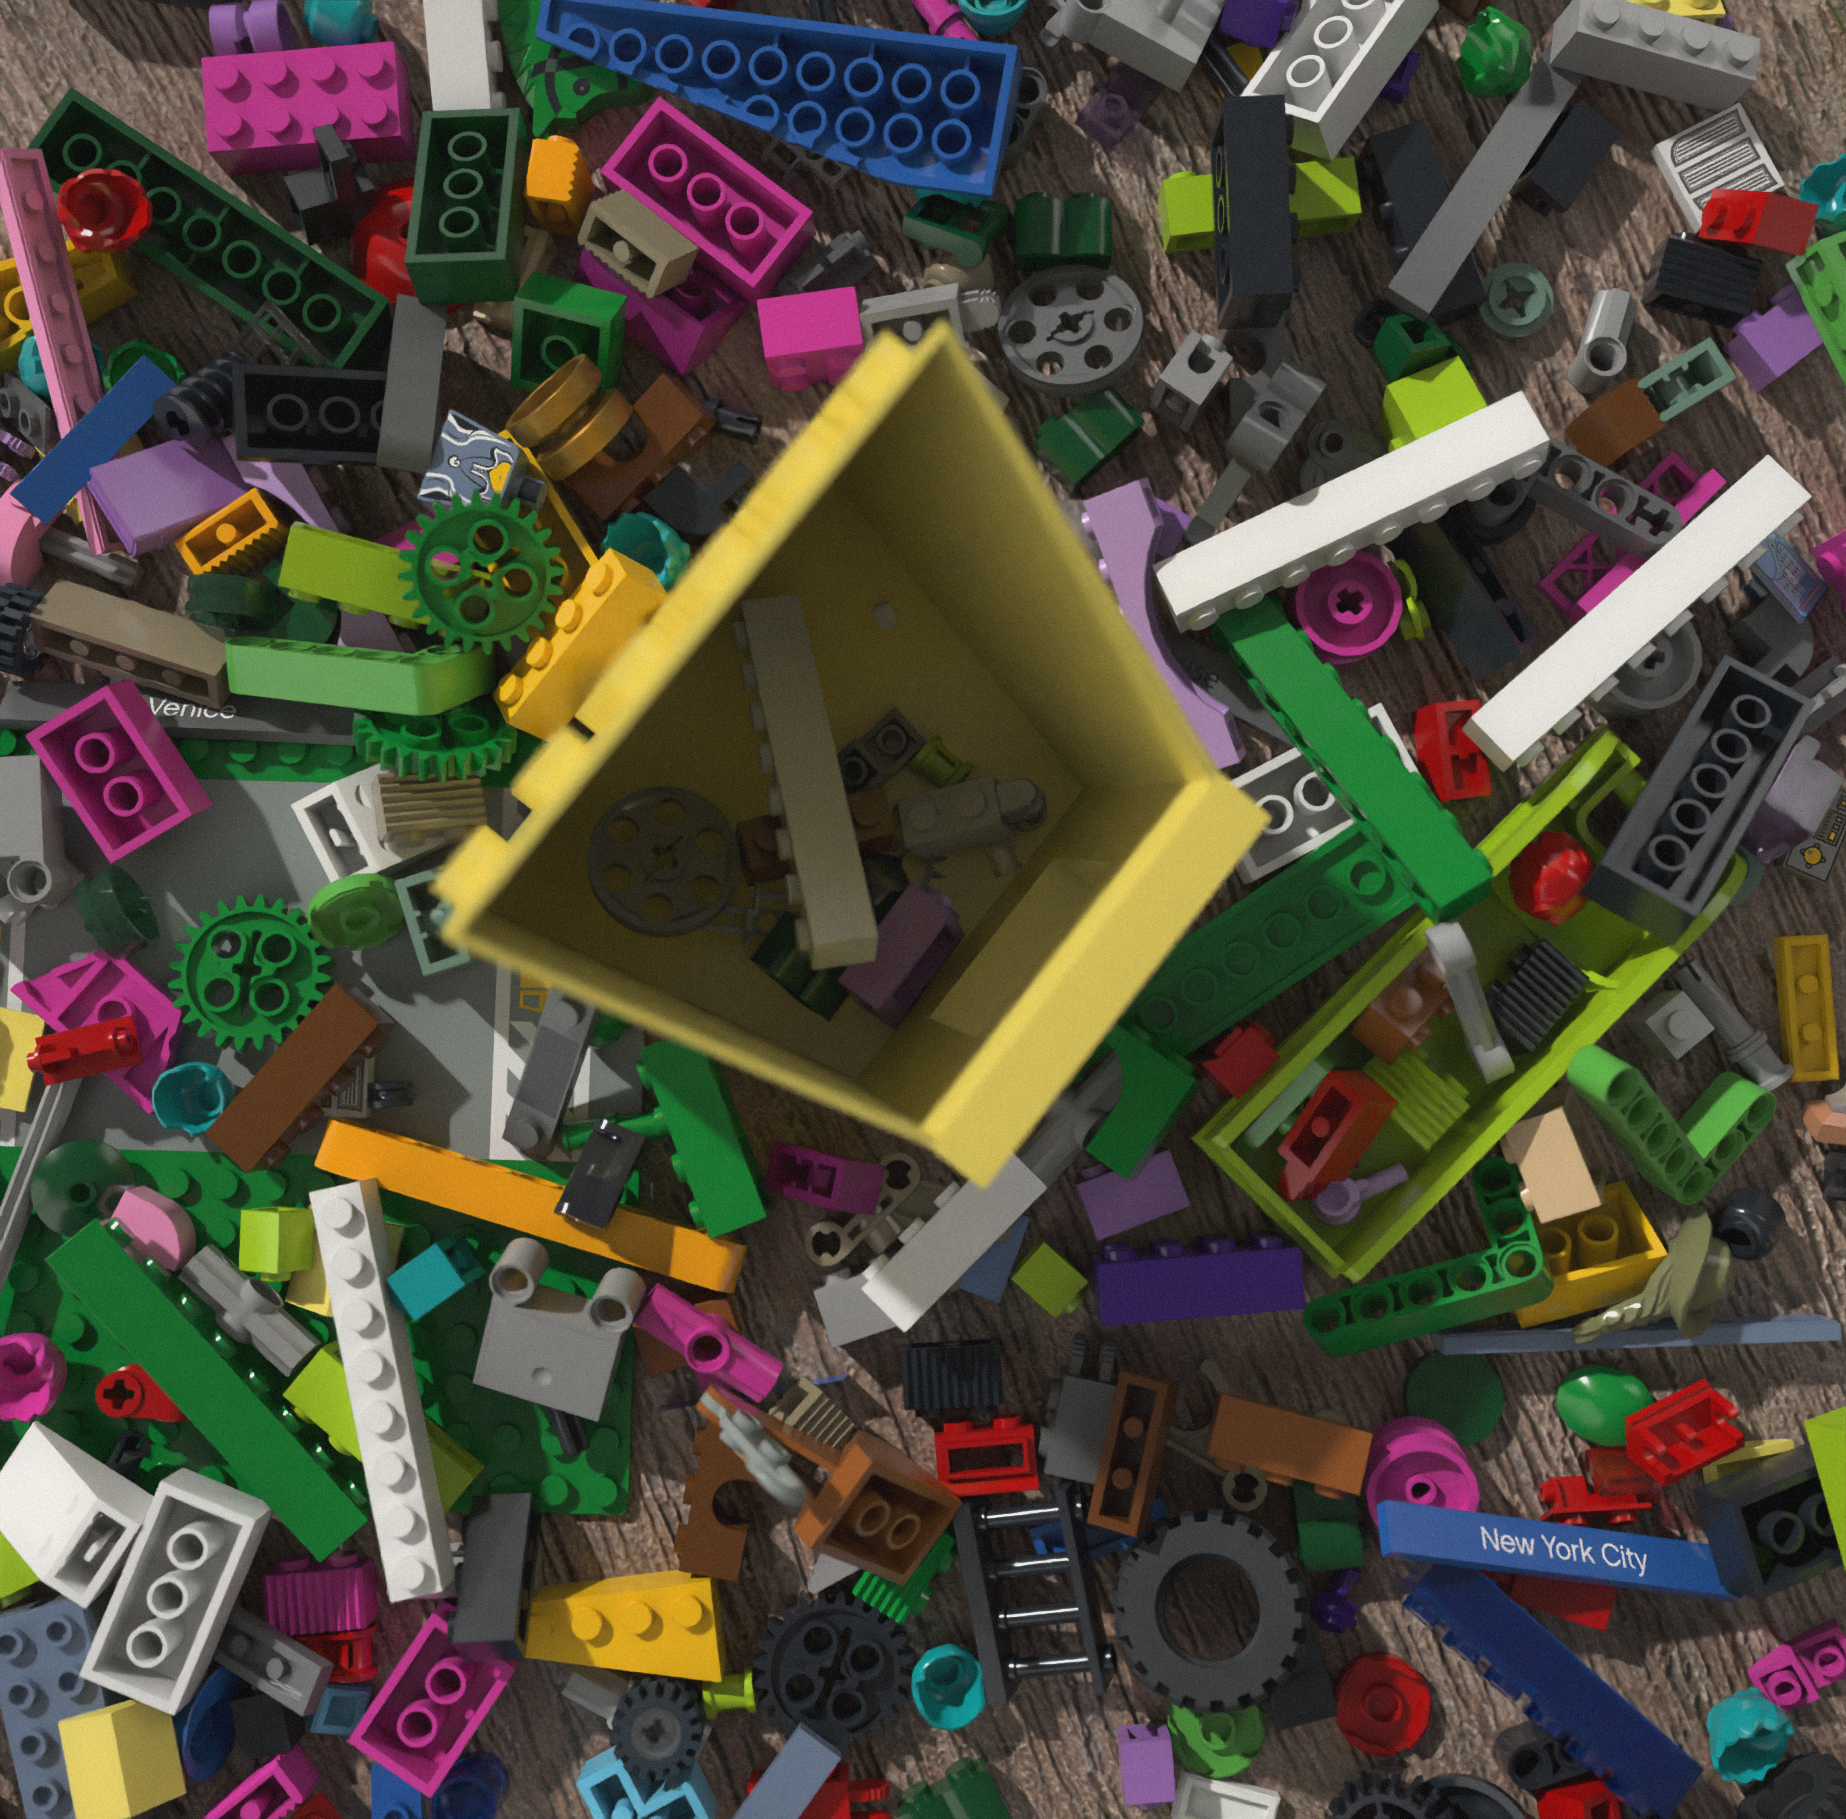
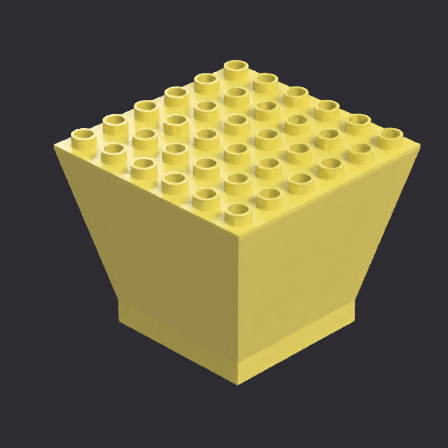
M940 321L913 353L887 330L881 335L810 426L806 427L761 482L743 508L730 522L729 526H725L693 565L650 623L640 630L596 684V687L574 716L595 733L586 744L563 725L515 783L511 794L532 810L508 841L504 840L487 825L481 826L430 888L455 907L441 933L451 943L921 1143L985 1190L1272 817L1219 772L954 333L944 322ZM793 594L800 595L836 755L855 738L859 740L888 712L896 707L927 742L934 735L938 734L943 739L942 745L963 763L970 761L974 765V768L963 782L993 775L1000 783L1012 780L1017 782L1019 778L1021 780L1026 778L1028 781L1031 780L1045 794L1044 797L1047 799L1045 801L1048 811L1047 818L1041 827L1029 832L1016 830V837L944 855V857L948 858L938 863L933 862V871L941 873L946 878L934 879L931 877L929 886L937 889L953 902L951 908L960 916L957 921L965 937L896 1031L858 1005L850 995L829 1022L810 1011L750 960V957L766 938L764 936L750 935V947H742V935L702 931L701 928L676 937L643 935L622 926L610 917L597 901L590 886L587 871V851L592 831L602 814L613 803L629 793L656 786L677 787L692 791L713 803L725 815L735 832L737 822L770 814L767 786L773 785L771 773L762 774L760 769L758 744L764 743L762 731L753 732L749 702H755L753 691H744L741 662L747 661L745 651H736L733 638L732 622L740 621V601ZM883 602H888L899 625L881 632L872 614V609ZM910 763L882 785L891 813L897 800L941 788L922 771L914 772L909 768ZM672 802L660 805L655 812L657 819L662 824L668 826L676 825L684 819L682 808ZM626 820L613 823L608 830L610 837L620 844L630 843L638 835L635 825ZM896 824L897 834L892 846L900 840L905 842L903 829ZM704 832L696 839L699 850L707 855L718 854L725 847L723 838L716 832ZM678 841L671 852H667L663 857L658 856L656 853L653 855L655 857L653 875L657 870L660 871L665 866L671 869L675 868L672 864L676 846L681 841ZM901 846L894 853L888 851L886 854L898 856L905 849V846ZM910 851L903 859L902 868L910 882L919 888L925 875L926 860L923 861ZM741 865L735 891L727 905L752 907L753 898H748V892L754 891L755 886L747 888ZM611 868L602 876L604 886L613 892L624 891L632 882L629 873L622 868ZM785 878L761 884V890L784 892L786 888ZM709 879L696 880L690 887L693 898L701 903L712 902L719 895L718 886ZM660 897L649 899L643 906L645 916L655 922H662L668 919L673 912L671 904L666 899ZM760 901V908L782 910L783 903ZM792 905L790 911L800 912L799 906ZM721 912L710 924L723 926L727 921L726 912ZM736 913L733 918V924L735 927L743 928L744 914ZM770 913L761 915L758 920V927L763 932H770L776 925V918Z

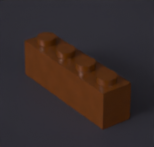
M335 983L204 1134L246 1173L267 1169L269 1171L274 1170L291 1153L292 1149L288 1145L299 1132L302 1134L308 1132L320 1121L324 1115L321 1107L332 1095L338 1096L342 1094L354 1082L357 1075L353 1071L365 1057L367 1059L373 1058L384 1048L389 1040L386 1033L395 1022L353 984Z

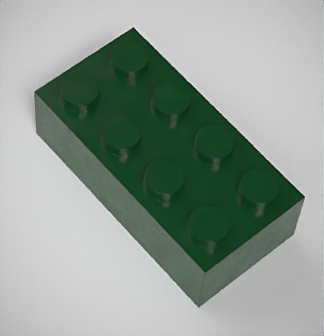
M520 108L423 111L404 261L420 304L514 301V296L520 288L527 201H525L526 198L523 196L531 154V146Z

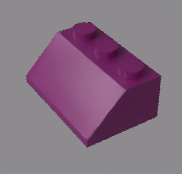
M584 247L572 282L628 296L624 336L630 341L641 345L656 356L666 368L676 371L681 376L707 361L749 304L747 299L695 260L685 282L648 299L645 292H639L638 286L632 287L630 280L625 281L623 274L617 275L615 268L609 269L608 262L602 263L600 256L594 257L593 251H587L586 247Z

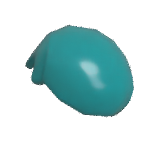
M199 1061L188 1062L161 1073L152 1088V1108L160 1124L167 1130H184L190 1133V1137L204 1136L208 1128L235 1099V1087L225 1073L213 1064Z
M944 1644L927 1650L913 1669L911 1691L920 1714L933 1728L954 1731L969 1726L984 1711L987 1701L980 1660L966 1646Z

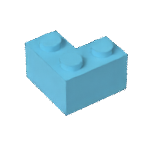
M615 1746L587 1760L576 1782L594 1819H715L719 1805L697 1760H695L692 1766L683 1765L682 1772L675 1777L670 1772L666 1775L665 1780L652 1782L649 1775L647 1780L638 1778L640 1769L636 1767L633 1768L631 1773L625 1770L623 1766L626 1760L624 1757L619 1760L616 1759L613 1753Z

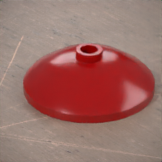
M415 177L400 179L379 189L375 194V202L371 212L351 231L349 238L350 261L356 278L388 298L394 306H396L397 294L417 297L404 263L407 245L406 235L409 229ZM448 303L447 314L459 309L466 303Z

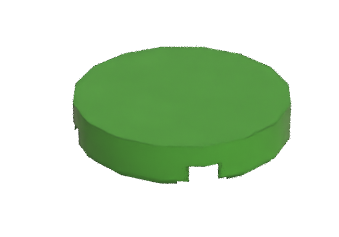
M375 873L354 874L335 880L319 890L309 902L306 914L314 940L329 949L337 950L336 945H348L349 951H361L381 945L395 936L403 927L401 921L405 917L394 884L395 880L391 877Z
M1171 1703L1167 1707L1165 1723L1171 1737L1172 1751L1181 1765L1191 1772L1193 1770L1196 1773L1203 1774L1204 1777L1212 1779L1236 1776L1249 1767L1259 1754L1257 1750L1261 1746L1265 1734V1724L1259 1703L1242 1711L1229 1714L1213 1713L1211 1715L1195 1713V1710L1185 1707L1179 1708Z

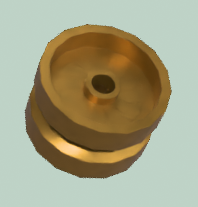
M585 353L568 361L538 386L512 414L505 427L522 447L537 446L543 442L538 452L537 463L554 481L564 479L586 464L618 433L633 412V406L616 388L604 389L596 393L601 383L602 372Z

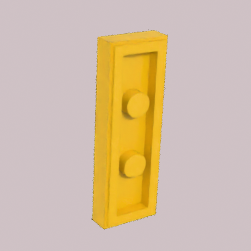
M1828 934L1773 937L1783 1064H1791L1795 1069L1794 1074L1785 1082L1840 1080Z

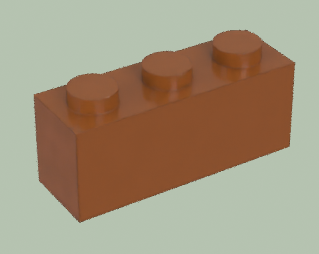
M1218 1390L1205 1451L1208 1455L1216 1457L1214 1465L1238 1473H1244L1245 1465L1265 1470L1264 1479L1287 1486H1294L1295 1478L1315 1483L1314 1492L1344 1500L1345 1492L1360 1495L1373 1434L1361 1427Z

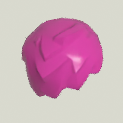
M14 1333L0 1338L1 1420L11 1421L18 1419L23 1423H30L38 1416L46 1415L55 1404L58 1395L63 1391L68 1371L67 1360L58 1345L48 1336L40 1333Z

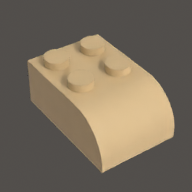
M1570 1083L1548 1090L1499 1139L1507 1162L1509 1164L1517 1162L1523 1181L1518 1183V1189L1522 1201L1528 1212L1536 1210L1541 1224L1602 1205L1608 1174L1574 1088Z

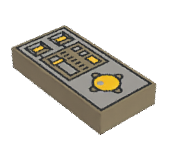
M1820 778L1811 780L1775 866L1776 868L1817 886H1826L1846 841V789Z

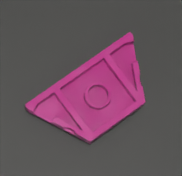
M108 946L88 954L86 958L77 962H68L51 969L52 972L30 981H22L13 985L10 991L57 1033L134 1015L144 1063L104 1072L103 1074L149 1115L155 1114L152 1108V1088L160 1074L172 1069L185 1026L183 1019L189 1010L180 1011L175 1008L172 1003L176 999L117 946Z

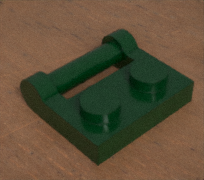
M940 194L920 198L904 216L901 235L915 239V242L921 247L933 250L942 249L954 253L957 261L962 266L975 268L985 259L987 247L995 237L1002 236L1011 227L1013 217L1011 211L1006 206L991 200L982 201L978 207H974L970 202L963 205ZM971 220L981 223L974 233L963 230Z

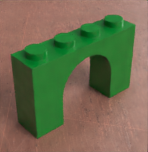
M1114 1021L1102 1039L1112 1047L1119 1058L1123 1073L1122 1091L1115 1108L1085 1150L1124 1179L1135 1181L1203 1083L1192 1076L1197 1067L1172 1050L1165 1057L1151 1046L1156 1038L1133 1022L1125 1029Z

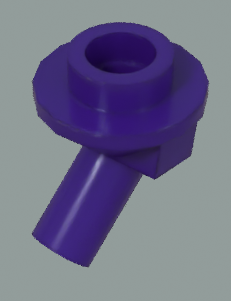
M1359 1567L1339 1569L1326 1592L1319 1591L1313 1593L1309 1606L1310 1615L1316 1621V1626L1319 1629L1341 1634L1346 1632L1347 1627L1357 1625L1356 1605L1345 1599L1362 1573Z

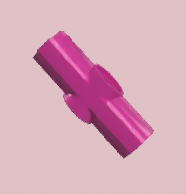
M657 1283L651 1289L633 1319L634 1324L683 1354L688 1364L694 1370L701 1373H713L758 1403L771 1391L783 1369V1362L731 1330L728 1321L722 1316L703 1312L660 1283ZM711 1335L716 1337L721 1342V1345L713 1350H705L696 1343V1340L702 1336Z

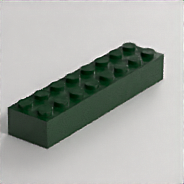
M72 87L69 88L27 147V149H42L55 200H58L60 187L69 179L77 178L83 171L93 168L119 170L138 181L145 189L148 199L153 205L152 223L143 238L134 243L130 250L304 367L369 371L390 342L395 306L388 298Z

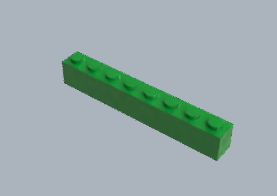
M1273 593L1269 595L1264 594L1261 601L1249 608L1238 609L1236 607L1219 615L1216 622L1208 626V634L1211 640L1433 925L1436 926L1451 918H1455L1488 898L1494 871L1487 856L1479 848H1474L1473 850L1461 836L1462 830L1454 815L1447 809L1441 811L1430 798L1431 791L1424 778L1416 771L1410 773L1400 761V752L1394 741L1386 734L1380 736L1370 724L1371 717L1364 704L1358 698L1352 700L1342 689V681L1335 668L1328 662L1322 664L1314 654L1313 644L1306 632L1300 627L1294 629L1287 621L1286 612L1280 600Z
M102 1213L48 1256L45 1262L319 1562H322L368 1521L370 1511L367 1505L370 1501L368 1493L354 1478L351 1477L345 1481L333 1468L337 1464L334 1455L322 1442L317 1441L313 1445L300 1431L304 1427L302 1420L293 1413L287 1404L279 1408L267 1395L271 1387L265 1378L255 1368L250 1367L246 1371L233 1357L237 1353V1349L230 1339L220 1330H216L212 1334L199 1318L204 1313L194 1299L185 1292L178 1296L166 1283L165 1280L170 1275L164 1266L151 1254L144 1258L131 1244L136 1238L129 1227L118 1217L115 1216L110 1220Z

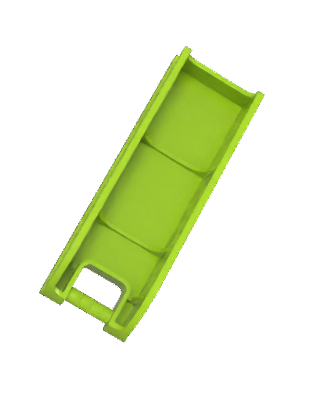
M1604 723L1591 731L1475 847L1479 848L1487 856L1493 867L1494 873L1492 874L1490 895L1455 917L1474 953L1477 962L1474 969L1481 988L1493 978H1496L1498 981L1509 969L1504 964V960L1520 943L1525 942L1529 945L1544 938L1584 972L1590 980L1584 985L1578 996L1572 1000L1566 1011L1561 1014L1554 1026L1549 1029V1032L1532 1052L1515 1057L1510 1055L1515 1072L1489 1084L1484 1083L1464 1043L1466 1035L1456 1008L1443 1021L1437 1016L1432 1018L1428 1025L1434 1030L1420 1046L1431 1058L1426 1066L1440 1079L1446 1073L1450 1074L1470 1093L1464 1099L1470 1105V1111L1429 1153L1388 1117L1360 1158L1359 1168H1354L1348 1176L1353 1182H1356L1401 1162L1408 1175V1181L1362 1201L1360 1213L1348 1225L1341 1227L1327 1226L1314 1215L1311 1200H1302L1301 1197V1200L1285 1201L1284 1198H1280V1194H1277L1276 1181L1279 1179L1278 1176L1282 1175L1281 1171L1288 1162L1277 1149L1289 1131L1283 1136L1279 1131L1275 1130L1255 1153L1247 1159L1240 1158L1234 1152V1145L1286 1087L1326 1047L1340 1059V1062L1334 1068L1351 1067L1352 1071H1360L1375 1056L1370 1049L1351 1035L1350 1031L1368 1005L1428 945L1424 931L1434 927V925L1419 905L1275 1049L1281 1058L1239 1100L1230 1094L1188 1136L1333 1280L1339 1274H1342L1353 1283L1360 1281L1567 1071L1574 1055L1581 1048L1593 1045L1716 920L1735 896L1745 879L1748 865L1734 851L1697 918L1674 946L1592 900H1589L1585 907L1573 918L1556 927H1552L1545 920L1533 918L1517 907L1511 894L1508 876L1511 873V860L1514 857L1520 856L1522 849L1529 842L1536 843L1539 835L1543 832L1556 833L1559 830H1563L1573 836L1585 848L1597 866L1606 848L1588 831L1586 826L1588 814L1611 791L1630 809L1646 783V780L1634 769L1641 759ZM1303 1101L1297 1107L1301 1112L1304 1110Z

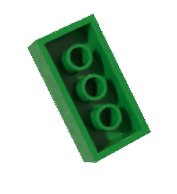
M673 1037L640 1048L642 1060L636 1062L637 1070L645 1089L653 1088L660 1105L654 1108L655 1119L662 1135L665 1137L671 1134L677 1153L671 1155L672 1164L680 1183L689 1182L694 1196V1201L689 1202V1208L699 1231L706 1229L709 1238L712 1239L767 1218L774 1209L768 1190L764 1189V1179L718 1057Z

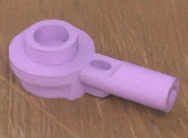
M1401 1162L1356 1182H1353L1349 1177H1347L1345 1182H1332L1325 1191H1322L1319 1199L1311 1200L1313 1213L1320 1222L1327 1226L1341 1227L1348 1225L1360 1213L1362 1201L1408 1181V1175Z

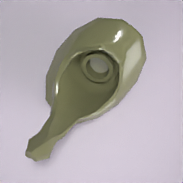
M1695 1206L1690 1210L1680 1227L1678 1236L1668 1241V1255L1653 1272L1644 1291L1640 1295L1612 1306L1596 1317L1583 1320L1571 1330L1572 1337L1577 1344L1592 1343L1601 1335H1607L1609 1332H1616L1620 1329L1628 1330L1632 1326L1645 1327L1650 1321L1659 1322L1667 1317L1673 1318L1686 1340L1704 1334L1716 1316L1718 1302L1730 1296L1735 1284L1733 1255L1726 1242L1712 1236L1713 1225L1704 1206Z

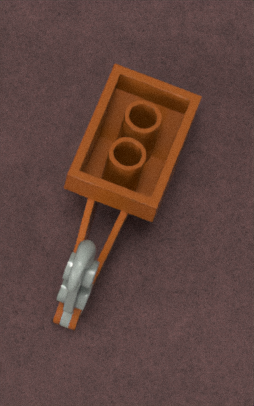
M715 1383L710 1384L696 1404L697 1409L706 1418L723 1429L719 1435L720 1438L735 1451L748 1456L750 1460L746 1464L747 1469L771 1494L792 1507L805 1503L798 1514L794 1531L810 1549L903 1586L906 1584L963 1504L946 1485L892 1445L862 1430L856 1432L841 1452L744 1402ZM760 1432L766 1433L827 1469L828 1473L819 1483L790 1460L791 1455L782 1446L769 1438L764 1439Z

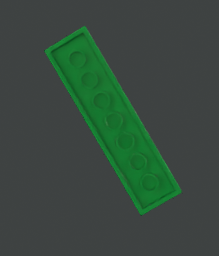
M1431 791L1430 798L1441 811L1444 810L1438 799ZM1353 822L1175 943L1116 1018L1115 1022L1127 1029L1131 1022L1135 1023L1156 1038L1151 1046L1165 1057L1173 1050L1184 1058L1415 904L1416 901Z

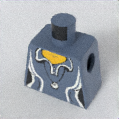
M449 410L417 499L429 511L434 512L432 504L436 499L447 509L452 508V492L457 491L464 503H470L473 489L478 488L482 501L489 503L495 490H499L501 506L508 507L517 497L520 499L521 506L539 511L545 501L548 485L544 481L526 475L530 460L520 447L462 414Z

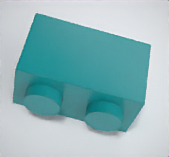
M456 1233L435 1243L385 1280L392 1288L389 1291V1296L395 1307L403 1315L410 1314L413 1320L416 1321L444 1304L487 1273V1271L461 1234Z

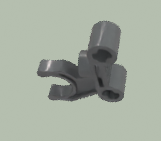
M1286 357L1260 397L1253 407L1248 410L1225 445L1224 449L1232 453L1234 457L1181 539L1194 546L1212 537L1255 470H1258L1265 476L1268 474L1325 389L1326 382Z

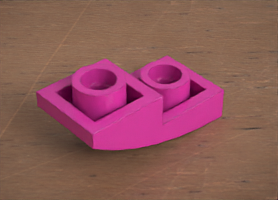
M1833 1618L1774 1649L1748 1668L1747 1673L1755 1687L1764 1693L1766 1699L1787 1713L1821 1699L1818 1692L1819 1688L1846 1678V1635L1836 1618Z

